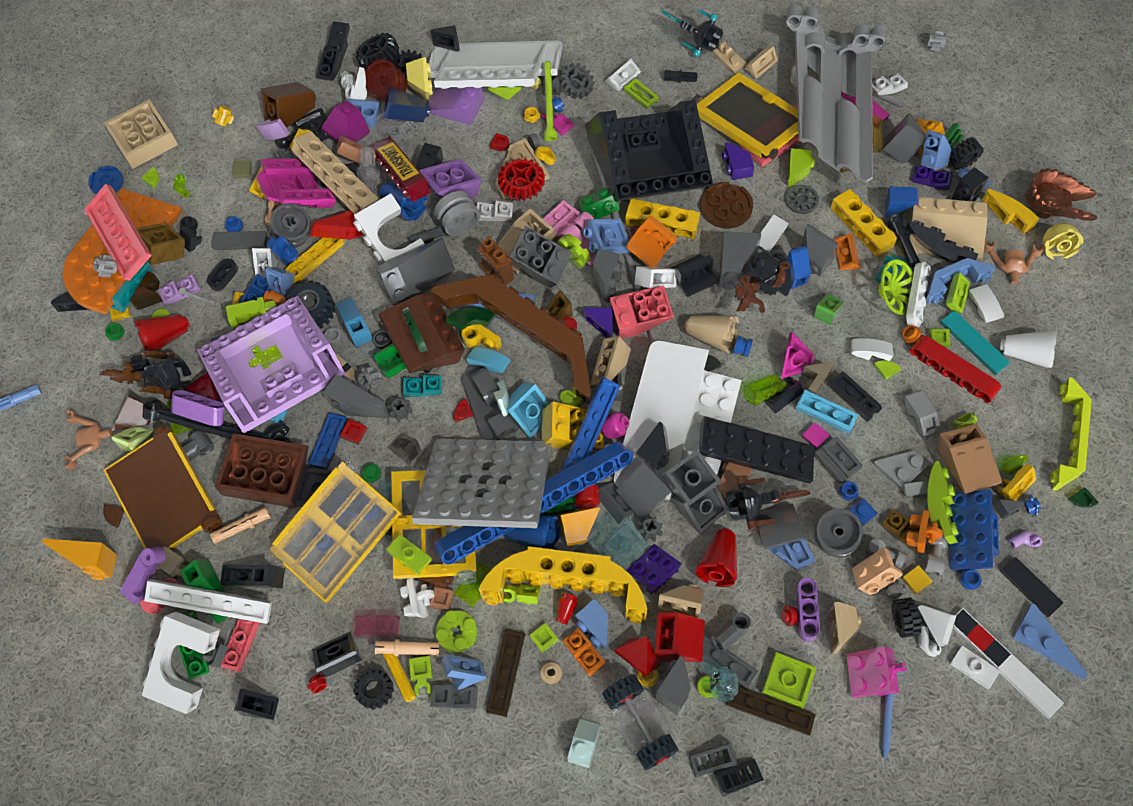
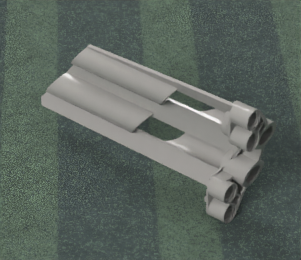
M792 5L787 9L786 24L795 32L799 139L802 143L810 142L818 149L817 157L840 172L842 167H847L853 171L857 180L867 183L873 179L872 52L882 49L886 45V29L882 26H875L869 30L867 25L859 24L855 26L853 34L844 33L838 39L825 36L824 28L818 24L819 11L817 8L808 7L802 11L800 6ZM807 65L820 75L819 81L811 76H807ZM841 92L856 98V106L848 100H841Z

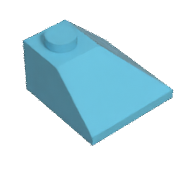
M524 382L511 394L507 411L524 433L531 438L542 427V410L550 403L536 384Z

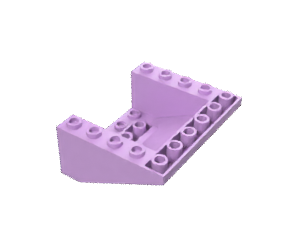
M298 296L288 299L285 303L270 309V311L261 316L255 317L244 325L238 326L235 330L220 336L215 341L205 344L197 350L224 405L243 433L326 388L336 374L341 377L346 376L329 342Z

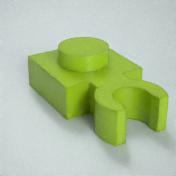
M431 657L409 659L411 681H417L414 688L416 695L420 696L421 687H427V693L431 694L432 688L427 682V679H433Z

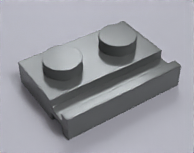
M835 437L821 449L815 451L814 454L839 484L863 467V464L838 437Z

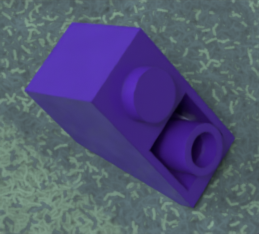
M726 142L724 150H722L723 161L727 162V174L731 175L732 180L753 177L754 164L750 153Z

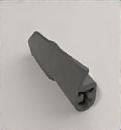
M469 364L461 380L484 440H502L517 432L519 426L510 413L503 417L494 396V392L499 391L486 367Z

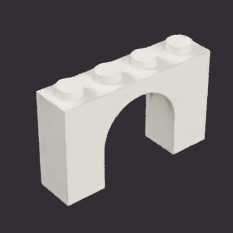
M392 194L387 195L354 215L353 224L358 231H362L365 243L368 246H372L375 258L378 261L381 260L382 263H386L425 245L420 238L403 249L394 250L385 247L378 238L380 227L401 214V208Z
M174 612L164 616L160 623L161 630L154 644L155 651L148 665V675L143 682L142 696L187 714L197 708L203 688L188 683L175 674L171 665L172 652L177 645H182L205 654L215 649L220 629Z

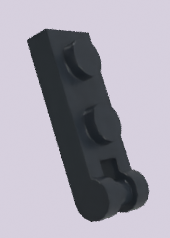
M844 371L829 383V387L854 408L866 422H869L875 413L878 414L882 410V406ZM867 404L870 408L867 409L864 407V405Z

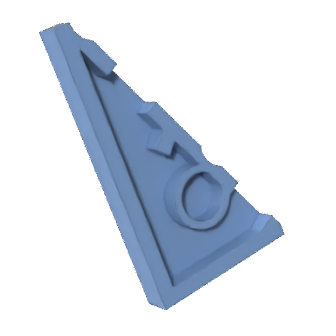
M1032 603L1013 638L1079 678L1084 679L1087 672L1038 607Z

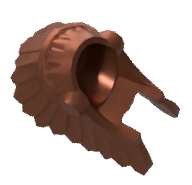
M1041 169L1040 172L1035 173L1031 185L1026 191V200L1035 212L1040 213L1041 218L1048 219L1051 216H1061L1087 221L1097 219V216L1072 208V201L1093 198L1097 194L1094 189L1084 186V182H1078V179L1073 178L1071 175L1058 172L1057 169Z

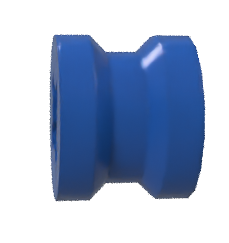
M738 336L733 354L740 353L744 357H748L753 339L749 338L746 340L742 336Z

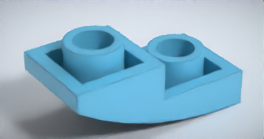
M474 347L466 358L468 364L484 366L488 372L503 373L511 361L510 358L501 353L482 347Z

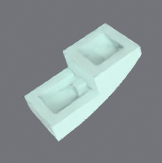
M502 380L496 382L499 391L494 392V396L499 410L504 417L509 413L507 407L510 397L505 382Z

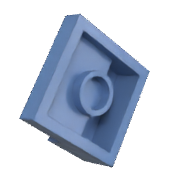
M590 219L584 227V237L588 238L590 242L589 250L591 253H594L595 257L598 249L613 253L630 252L626 247L629 239L621 219Z

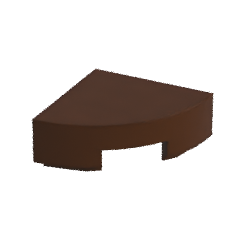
M104 504L103 514L106 521L118 528L125 512L124 509Z

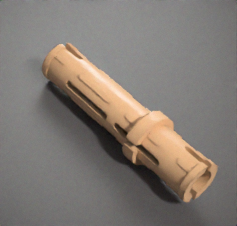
M263 507L252 514L247 513L244 515L245 517L211 532L212 541L214 544H218V542L248 528H255L256 524L271 518L268 509Z
M395 639V641H375V647H384L375 648V654H394V656L399 654L439 655V649H430L439 648V642H399V639Z

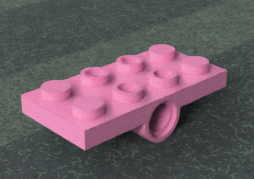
M563 200L543 220L555 229L557 240L566 234H571L582 242L580 244L582 249L586 248L588 250L590 260L587 263L592 266L595 255L589 250L590 242L588 238L584 237L583 230L589 220L594 218L588 212L581 214Z

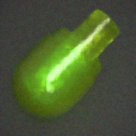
M1026 454L1019 457L1017 455L1011 456L1002 461L1001 470L1006 474H1013L1023 467V463L1029 461V458Z

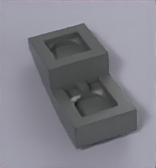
M432 685L430 707L476 710L478 688L465 687L456 690L453 685Z

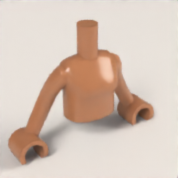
M985 240L984 251L991 255L999 269L1011 274V284L1013 285L1019 283L1018 275L1026 273L1035 257L1040 256L1044 250L1043 245L1037 250L1034 244L1026 262L1023 251L1007 250L1004 253L1003 263L994 251L996 242L993 241L991 246H988L987 240Z
M67 410L66 414L71 417L65 421L71 424L80 423L89 426L77 430L76 444L80 450L71 457H64V460L69 462L64 467L68 470H74L77 467L76 460L82 455L98 449L102 438L112 437L113 431H111L112 429L102 431L98 423L81 418L73 411Z

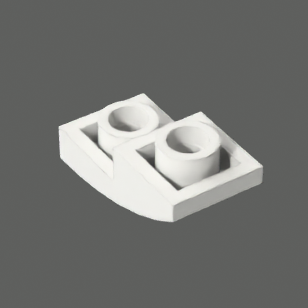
M899 74L888 79L882 76L872 81V89L878 95L893 94L908 88V82Z
M495 201V204L477 202L476 207L480 212L479 221L512 220L513 203Z
M773 215L761 232L759 247L770 253L789 223Z
M987 284L969 290V296L977 305V312L985 323L1004 318L1003 311Z
M852 339L851 354L867 360L873 355L890 361L893 357L892 343L876 339Z

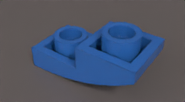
M257 274L239 303L251 300L258 301L257 298L264 297L265 292L269 291L267 279Z

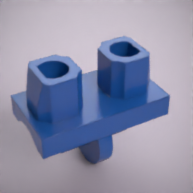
M281 235L278 239L272 236L267 243V246L271 248L270 250L286 266H289L290 262L295 261L298 257L297 249Z

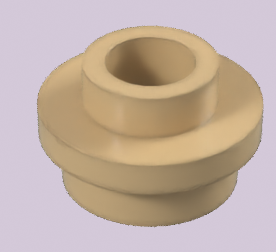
M547 663L541 669V678L547 684H555L562 677V670L556 663ZM552 669L555 671L554 676H548L547 672Z

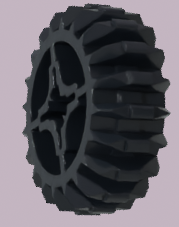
M389 33L376 34V36H372L365 43H362V46L356 52V59L360 67L364 68L366 72L372 73L375 70L378 72L380 69L389 66L391 62H394L393 59L397 58L399 53L398 43Z

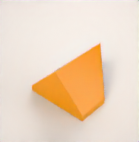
M601 507L557 514L567 546L587 542V537Z

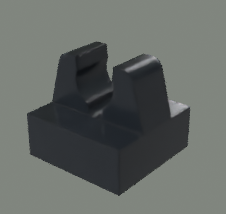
M186 226L181 228L180 235L185 239L184 248L191 252L202 242V236L197 237V231L190 230Z

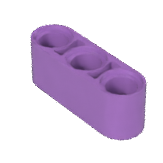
M184 390L172 392V413L211 426L223 424L224 403Z
M803 578L798 583L795 591L796 609L799 616L797 622L798 634L801 640L812 642L820 632L818 592L816 582L813 579ZM802 586H807V587H809L810 590H811V593H805V592H803L802 589H801V587H802ZM802 607H810L812 609V613H805ZM804 627L812 628L814 634H807L804 631Z

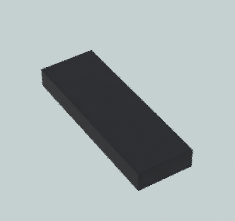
M1014 557L1000 570L1047 618L1064 603L1017 557Z

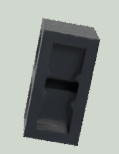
M973 167L960 179L951 200L975 202L979 198L989 177Z

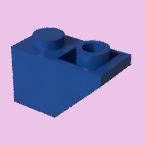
M806 246L793 248L789 251L786 258L791 274L790 290L806 284L811 275Z

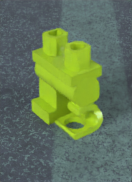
M263 297L257 298L258 301L251 300L226 306L229 324L235 330L240 324H246L255 317L261 316L270 311V309L277 307L275 300L265 302Z

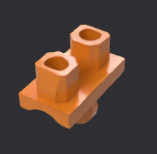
M923 510V515L911 514L910 527L920 530L919 533L908 531L906 537V544L917 547L920 553L925 551L927 537L929 538L928 542L933 544L935 539H940L943 536V532L938 528L937 523H932L931 527H929L930 511Z

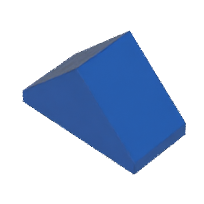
M889 187L885 200L886 217L893 216L919 204L918 189L916 187Z

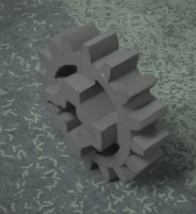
M574 63L566 65L560 72L559 80L562 81L559 85L564 86L563 92L568 91V96L572 94L574 99L578 96L580 99L584 96L587 97L594 89L593 85L595 84L592 81L594 76L589 75L591 71H586L585 65L580 67V63H577L576 66Z

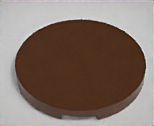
M720 182L713 184L705 190L700 200V211L704 219L713 226L724 229L741 226L750 218L753 211V199L744 187L729 184V182Z

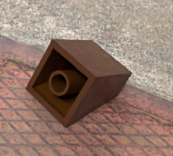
M299 82L261 88L264 121L281 119L287 128L315 108L316 95L314 91Z

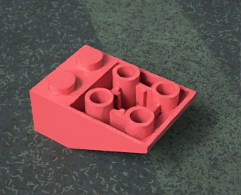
M664 285L610 297L613 320L618 336L621 339L640 335L674 318Z

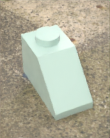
M583 719L579 720L568 754V762L587 768L590 767L600 724Z

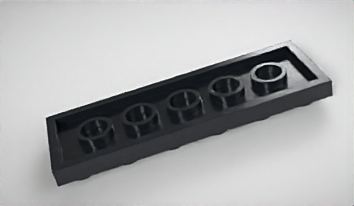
M703 417L698 450L702 456L809 484L813 481L814 445L710 417Z

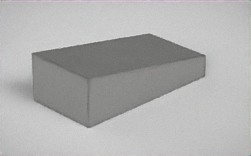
M929 481L902 484L904 497L927 494Z

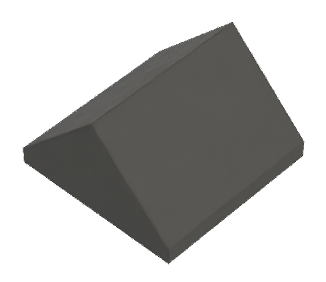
M908 113L885 137L883 150L902 164L906 163L919 150L926 139V134L911 113Z

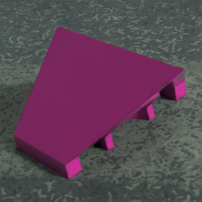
M793 332L789 333L781 379L803 372L805 366L814 365V353Z

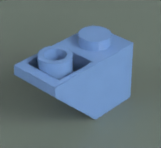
M927 130L920 165L934 170L948 166L951 147L944 134Z
M593 599L576 614V620L578 621L576 625L583 633L585 631L591 636L590 641L596 648L601 647L605 650L608 640V613Z

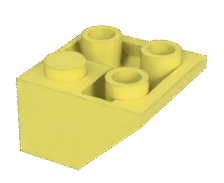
M426 57L406 63L408 85L421 97L429 100V95H432L431 80H428V78H431L430 63H426Z

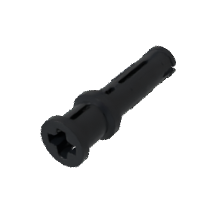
M901 216L893 217L887 222V225L897 237L896 241L899 242L909 267L913 268L916 263H921L909 239V230L905 228L904 220Z

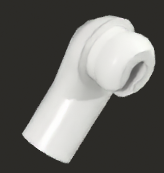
M922 626L921 633L918 635V645L928 656L935 657L941 653V646L929 640V627Z

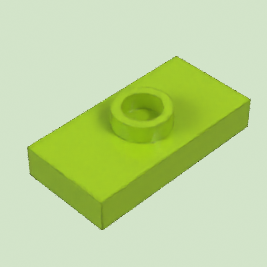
M401 534L386 549L390 555L418 576L432 561L429 555Z

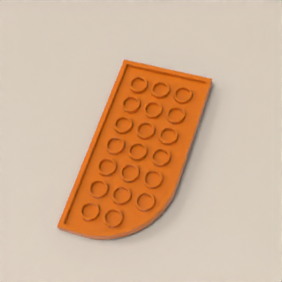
M123 188L116 194L136 229L167 223L172 227L182 213V208ZM92 224L68 254L63 266L62 277L68 293L78 304L90 310L106 314L114 304L112 298L126 280L123 279L118 268L115 274H111V277L98 276V272L94 271L93 263L95 258H100V255L110 254Z

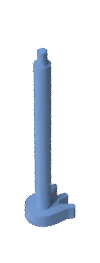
M893 694L885 695L882 751L883 758L886 759L890 751Z

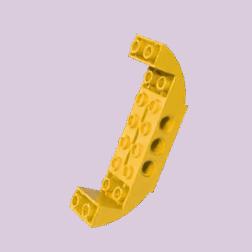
M528 546V550L516 553L497 564L486 575L479 587L482 600L489 605L503 603L504 588L507 580L514 584H521L522 581L530 582L532 586L547 584L554 589L571 587V590L581 592L583 589L591 590L594 594L611 592L616 597H623L624 594H627L625 619H629L631 623L640 624L642 621H646L647 616L646 602L638 584L627 571L612 562L610 556Z

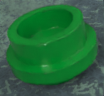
M116 323L109 324L105 329V335L111 341L121 339L125 333L124 328Z
M368 464L362 470V477L368 483L378 481L382 474L380 467L376 464Z

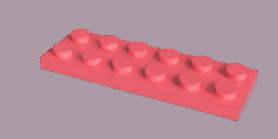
M105 184L84 209L110 256H113L112 259L117 262V268L123 279L130 281L152 255L112 186Z

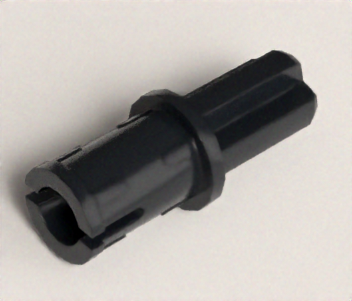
M681 69L680 71L665 70L664 81H677L679 83L681 81L697 82L698 78L696 72H682Z

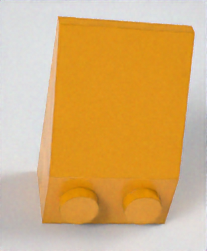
M57 539L42 540L43 544L83 570V573L89 574L92 579L102 581L104 578L112 577L117 554L103 543Z

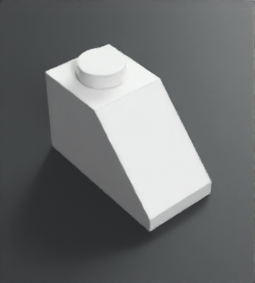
M636 266L634 285L647 288L663 285L665 288L676 287L677 269Z

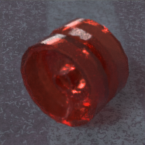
M383 59L375 61L365 71L366 89L380 101H386L390 87L406 92V76L390 61Z

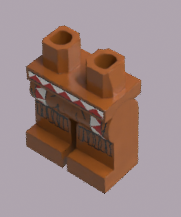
M486 238L481 242V246L477 248L479 255L482 257V262L478 264L479 268L486 275H490L493 278L497 276L504 282L503 285L506 286L514 280L513 269L510 264L512 260L492 238Z

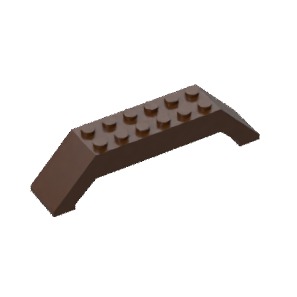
M484 275L434 286L431 289L436 301L451 311L454 307L480 303L569 363L574 377L573 393L581 397L588 404L591 402L583 337H581L582 334L574 328L572 330L565 326L566 323L560 318L554 319L550 316L551 313L543 307L539 309L530 298H523L518 295L519 292L511 286L508 288L503 285L504 282L497 276L493 278L490 275Z

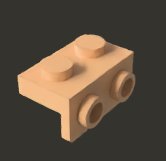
M884 547L852 568L857 588L869 595L879 592V590L903 575L901 570L894 567L890 552Z

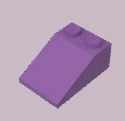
M438 87L429 102V107H431L430 114L472 125L484 102L482 88L449 87L447 89Z
M462 159L419 170L438 195L446 196L455 191H464L470 198L478 195L481 178Z

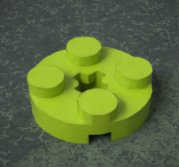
M566 234L558 240V244L572 253L570 260L581 269L590 260V254L586 248L582 249L580 246L582 242L571 234Z
M448 611L439 620L436 627L438 642L443 649L451 653H460L466 649L468 650L474 645L478 636L475 620L464 611ZM460 627L462 634L454 637L452 629Z

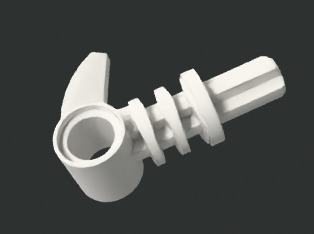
M359 67L357 78L347 71L340 73L341 86L345 90L346 99L365 101L367 89L364 68Z

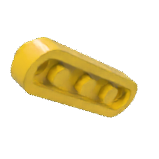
M322 238L287 266L285 270L294 274L298 273L294 276L293 283L301 281L344 245L345 239Z

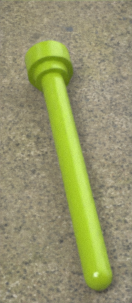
M545 61L547 128L543 135L545 141L557 140V131L553 128L551 62Z

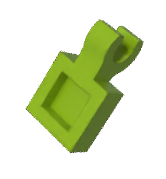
M523 584L520 587L505 585L504 592H509L512 595H505L504 602L510 603L517 599V602H523L528 605L538 604L541 587Z

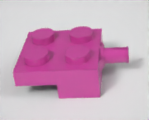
M879 647L846 654L852 697L859 698L899 693L896 672L907 671L905 662L895 664L893 649Z

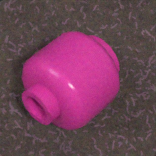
M621 412L608 414L601 433L609 439L626 435L630 424L629 419Z

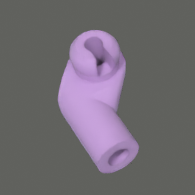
M1022 531L1010 538L1008 542L1013 548L1021 544L1038 547L1042 544V538L1035 533Z

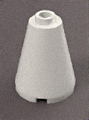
M1048 330L1006 335L1005 339H1001L1000 350L1004 351V355L1045 368H1052L1057 331Z

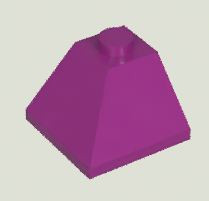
M347 100L334 107L321 129L337 142L341 135L354 142H358L370 133L360 110Z

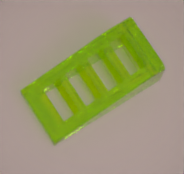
M773 374L745 385L744 398L753 406H756L784 388L786 382Z

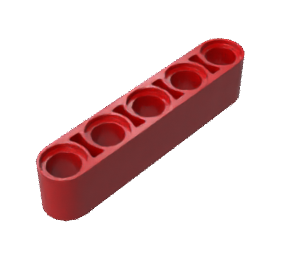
M921 335L909 349L912 356H917L918 360L929 367H934L935 371L944 377L948 376L952 382L962 388L965 387L966 391L979 399L982 398L985 403H990L1002 387L996 379L926 335Z

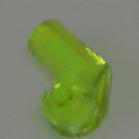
M177 174L174 179L173 189L183 198H187L190 195V191L185 188V176Z

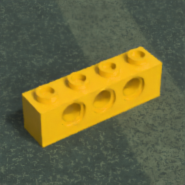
M851 189L833 199L830 209L876 257L894 247L897 239L894 232L889 230L883 221L872 212L871 208L865 205L860 200V197Z
M632 199L626 213V225L639 228L652 215L674 235L695 239L701 212Z

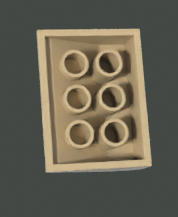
M918 197L919 204L909 208V222L917 220L923 222L925 227L931 228V226L940 228L942 229L941 232L946 234L944 241H954L957 243L956 246L961 248L963 246L971 247L975 253H978L977 259H983L988 218L987 203ZM909 232V239L916 254L934 255L924 248Z

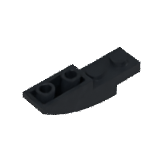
M333 21L327 47L323 48L316 76L318 79L334 80L337 76L348 48L349 23Z
M917 220L906 225L911 235L924 248L946 261L955 262L957 257L976 260L978 257V253H975L971 247L963 246L961 248L956 246L957 243L954 241H944L946 234L942 233L940 228L931 226V228L925 227L923 222Z

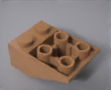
M978 424L940 433L936 449L964 494L1002 484L987 438Z

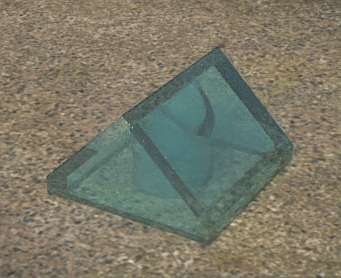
M626 517L598 545L599 555L610 556L612 562L626 570L649 545L630 519Z

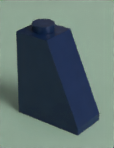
M390 87L385 101L383 118L424 122L425 117H429L431 111L429 100Z

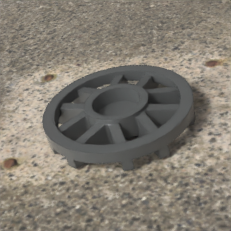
M797 185L787 192L786 204L791 211L796 213H811L819 204V195L810 186Z

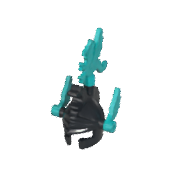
M697 8L696 11L710 19L696 26L687 20H681L671 13L661 10L662 14L680 23L679 27L693 32L696 47L683 40L681 44L694 51L693 55L699 57L703 48L710 52L717 48L719 39L723 36V29L714 25L718 15L714 13L709 14Z

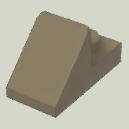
M826 362L805 366L802 375L810 379L805 389L817 394L832 372L834 363Z

